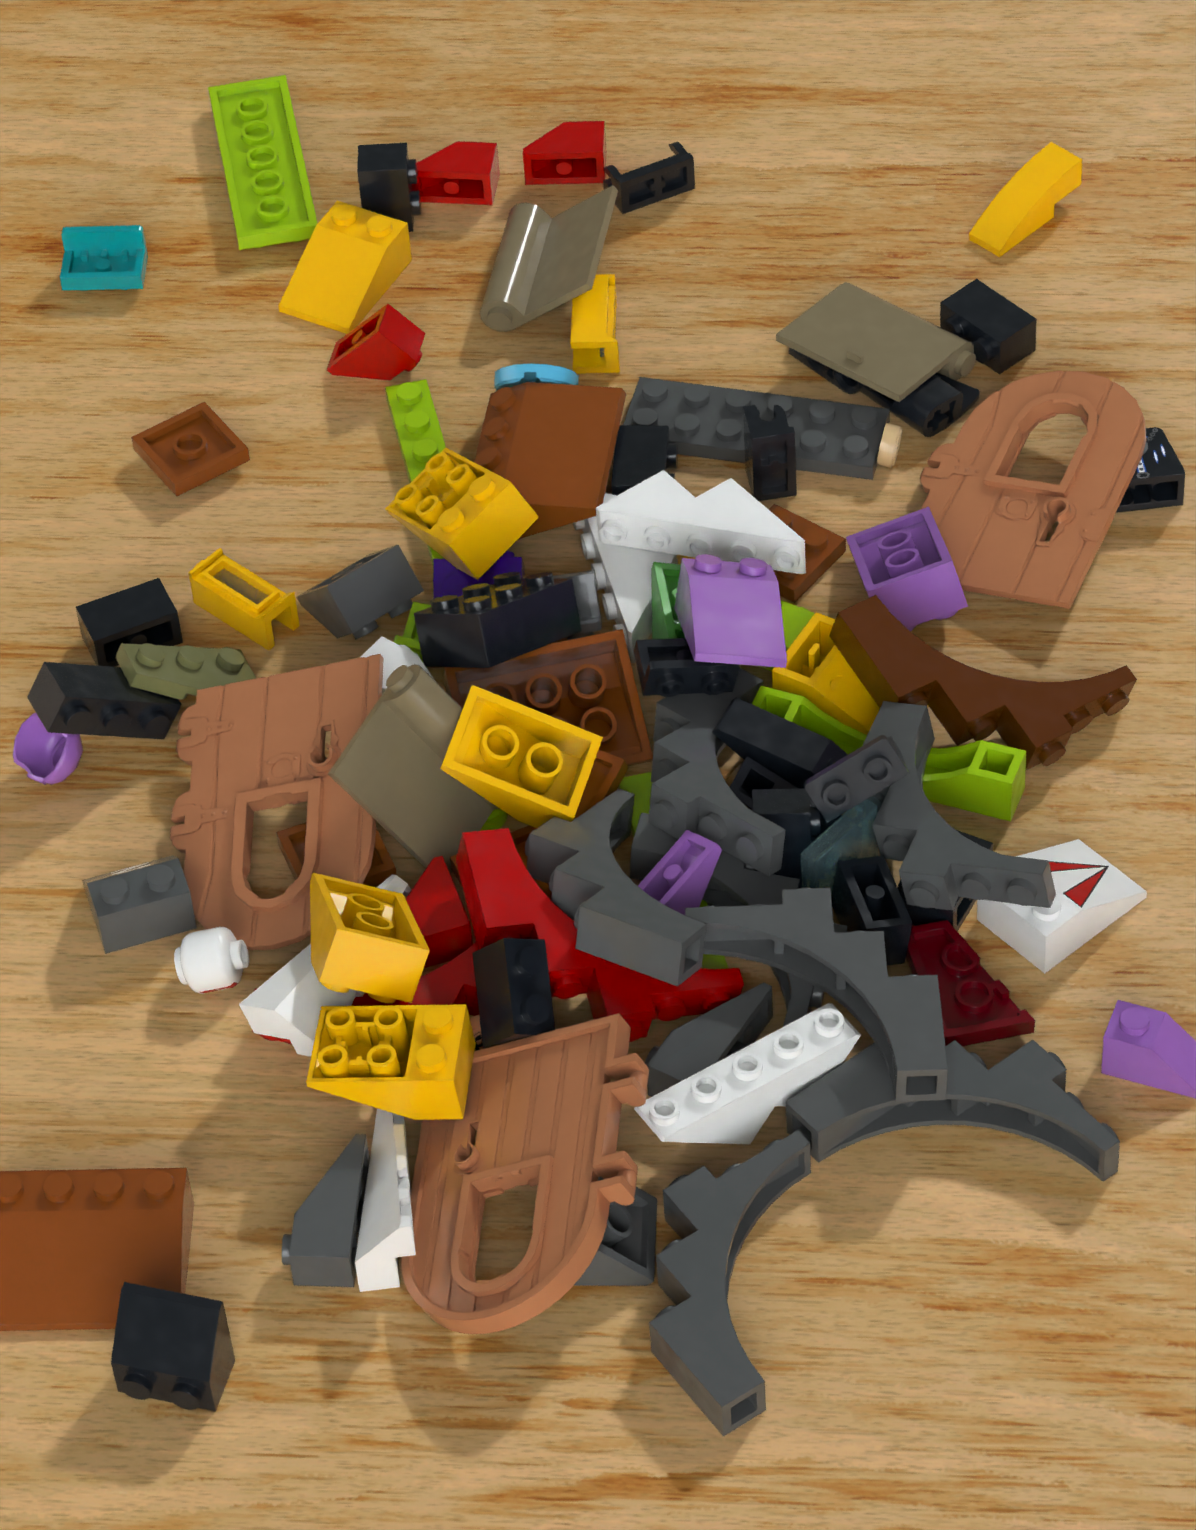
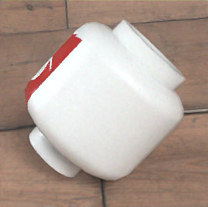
M216 927L187 934L182 940L181 947L175 949L174 963L180 982L183 985H189L194 992L204 994L235 987L241 980L243 968L249 966V954L247 946L242 939L237 940L228 928Z

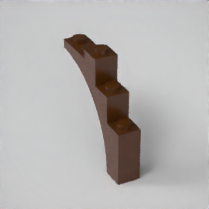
M876 595L838 612L829 635L879 708L883 701L928 705L957 746L971 739L975 741L983 740L996 730L1007 746L1026 751V770L1040 763L1043 766L1055 763L1065 754V746L1071 734L1081 731L1093 718L1103 713L1111 716L1122 710L1129 703L1130 699L1128 696L1137 680L1127 665L1098 676L1063 682H1036L990 674L956 661L926 644L897 620Z

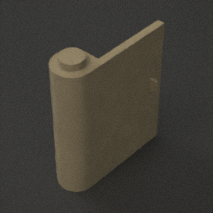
M614 185L553 218L542 208L531 203H520L511 208L480 310V316L485 325L496 331L507 332L514 330L592 289L618 190Z
M846 282L839 285L776 334L777 342L897 402L902 401L936 372L958 380L962 376H967L972 371L976 362L974 346L971 342Z
M414 664L408 667L402 665L390 674L386 681V690L328 775L425 868H427L433 858L443 856L451 875L453 871L451 869L450 857L458 852L462 832L480 831L492 811L500 808L440 769L462 707L420 665Z

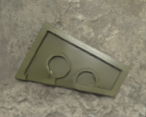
M121 643L115 657L130 687L180 700L187 698L188 694L197 696V690L220 685L225 686L226 684L256 678L241 649L228 647L202 648L189 645L163 646L149 643Z

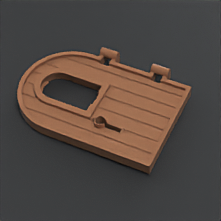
M619 1013L475 1051L464 1118L422 1120L410 1194L416 1255L401 1257V1269L404 1283L413 1300L440 1326L458 1333L488 1334L515 1327L539 1315L563 1297L580 1279L592 1262L606 1230L610 1203L616 1202L625 1206L634 1203L638 1166L625 1150L616 1152L622 1104L628 1103L634 1107H640L645 1104L649 1068L637 1053L628 1055L631 1027ZM530 1185L533 1187L538 1185L532 1225L533 1235L524 1258L510 1273H505L492 1280H477L476 1282L475 1269L485 1199L504 1194L505 1190L513 1189L517 1186Z

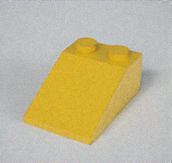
M337 200L317 223L278 305L279 312L348 334L360 324L412 261L408 223Z
M471 685L440 769L520 822L535 828H539L554 816L572 822L603 737Z
M313 873L310 880L311 964L318 981L326 988L335 992L347 993L352 989L365 992L371 998L383 1003H394L395 1000L412 1003L430 950L404 895Z

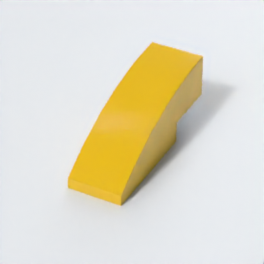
M1050 142L1017 171L999 191L969 232V240L998 257L1011 250L1054 217V205L1081 185L1082 159Z

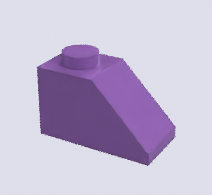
M1117 1000L1103 1036L1101 1073L1196 1099V1041L1166 1012Z

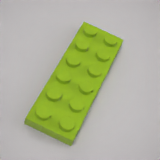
M286 75L208 87L239 250L310 239L317 225V218Z

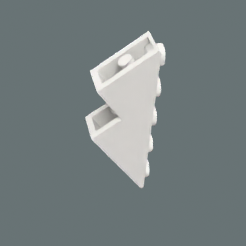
M662 470L596 507L598 536L602 543L694 558L697 555L707 554L728 562H740L743 558H756L766 562L767 565H771L773 570L802 575L806 573L805 540L732 478L694 497L667 472Z
M605 493L603 503L616 497V495ZM597 516L574 522L575 530H583V534L580 537L585 559L593 558L594 563L591 564V570H594L597 590L604 589L605 594H602V601L607 620L615 619L616 625H613V631L623 629L630 662L635 663L634 647L636 640H647L652 632L651 568L653 562L678 564V557L675 554L602 543L598 536Z
M827 1003L646 1100L643 1106L635 1107L634 1110L662 1142L751 1144L774 1107H786V1101L840 1066L861 1034L833 1004Z

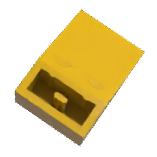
M446 447L440 453L430 458L426 463L425 469L410 484L402 487L395 495V499L385 508L392 517L454 567L476 580L539 518L511 481Z
M815 612L786 651V668H773L772 688L804 696L820 710L839 722L868 735L880 708L829 637L835 619Z
M467 1005L321 1006L306 1080L307 1087L414 1120L463 1119L476 1046Z

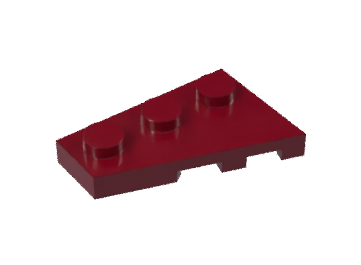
M948 920L912 926L906 959L912 974L919 976L938 975L945 1046L954 1040L961 1046L1034 1033V1018L1026 1009L1020 1010L1009 998L1010 991L999 979L994 981L980 965V957Z

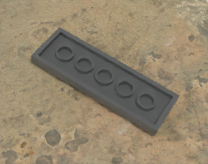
M639 377L623 425L669 426L670 443H677L679 455L745 463L743 406L755 405L760 412V419L771 421L775 419L774 405H779L785 411L789 427H794L796 470L873 480L886 423L890 422V409Z

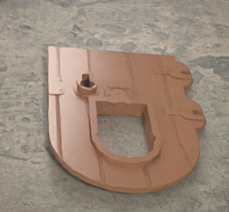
M1053 371L1028 376L1011 382L1001 390L989 395L970 414L955 442L941 445L931 453L927 461L930 467H924L920 475L921 486L924 492L928 494L921 509L930 508L952 558L962 590L1058 606L1066 609L1071 608L1140 463L1147 441L1143 413L1137 400L1124 387L1110 381L1106 377L1082 371ZM1057 414H1072L1081 417L1082 422L1087 427V434L1082 437L1059 485L1008 477L1029 434L1040 422L1055 417ZM1058 521V525L1053 533L1052 525ZM1048 533L1052 535L1050 541L1044 542Z
M381 654L230 683L225 686L220 685L197 690L196 704L188 707L182 713L178 722L177 733L181 736H191L177 740L176 752L183 762L191 765L190 790L181 794L176 799L172 808L171 821L174 823L184 822V824L175 825L170 828V840L178 851L185 853L184 875L190 890L194 915L205 929L216 927L228 928L237 940L242 939L245 942L247 949L250 951L279 949L305 940L306 937L311 936L310 880L313 873L359 884L364 883L373 858L376 820L336 783L328 773L382 696L384 658ZM331 731L330 745L326 743V748L329 750V756L326 758L325 737L326 732ZM307 802L305 856L300 876L289 886L285 894L272 899H259V896L251 891L250 883L247 881L251 868L254 812L280 808L286 804L296 805Z

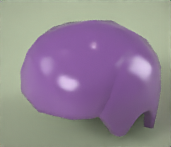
M35 712L21 724L15 737L13 749L14 762L28 772L27 777L44 785L62 782L79 764L83 753L80 734L49 733Z

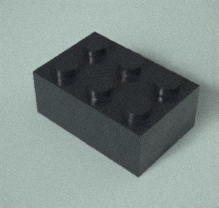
M507 572L494 576L493 584L481 583L464 587L462 589L463 595L461 596L448 595L432 599L430 601L431 607L414 613L424 665L426 667L490 668L581 632L572 578H553L552 572H540L531 574L526 578H521L520 572Z

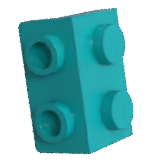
M142 226L62 228L61 237L64 247L60 273L62 290L143 289L148 252Z

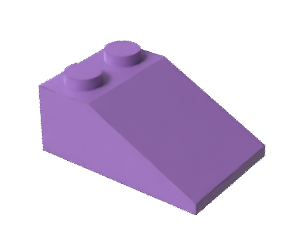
M929 507L846 537L868 598L876 595L889 612L909 631H912L916 625L933 619L942 620L950 618L958 610L968 607L952 558Z
M707 554L697 555L695 559L682 558L674 609L694 661L786 668L787 653L779 582L772 566L756 558H743L740 562L722 561L719 557Z

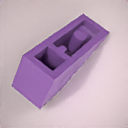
M686 830L641 881L638 887L665 906L685 915V908L700 906L722 849L719 844Z

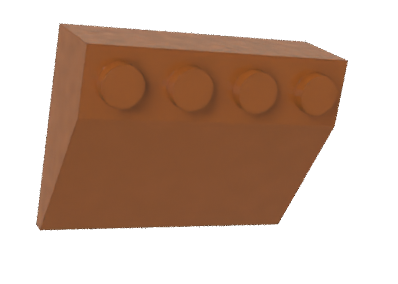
M525 382L513 387L501 388L490 394L474 462L511 481L539 516L519 539L597 516L596 507L603 504L626 393L623 388Z
M623 629L548 644L490 668L444 667L443 682L445 691L462 708L471 685H474L603 737L599 750L625 759L628 766L653 761L651 745Z
M187 1168L0 1171V1331L116 1329L120 1294L124 1282L185 1294L194 1212V1199Z

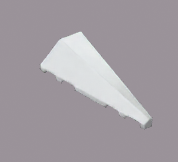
M393 874L377 887L401 893L404 896H408L411 891L408 883ZM310 943L245 998L239 1006L255 1034L289 1039L297 1054L311 1057L321 1006H351L355 997H362L364 992L350 989L347 993H340L323 986L318 981L311 964Z
M378 1108L355 1256L359 1292L400 1287L397 1257L416 1255L404 1116Z

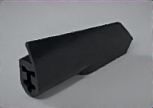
M789 348L790 355L848 394L862 392L883 408L890 409L892 414L926 437L935 436L949 427L979 399L980 391L936 372L902 401L897 402Z

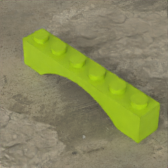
M760 685L752 702L753 705L832 740L848 755L862 747L867 737L866 734L844 725L823 712L801 695ZM984 740L962 746L931 748L923 777L924 794L931 802L1011 822L1025 790L1026 751Z

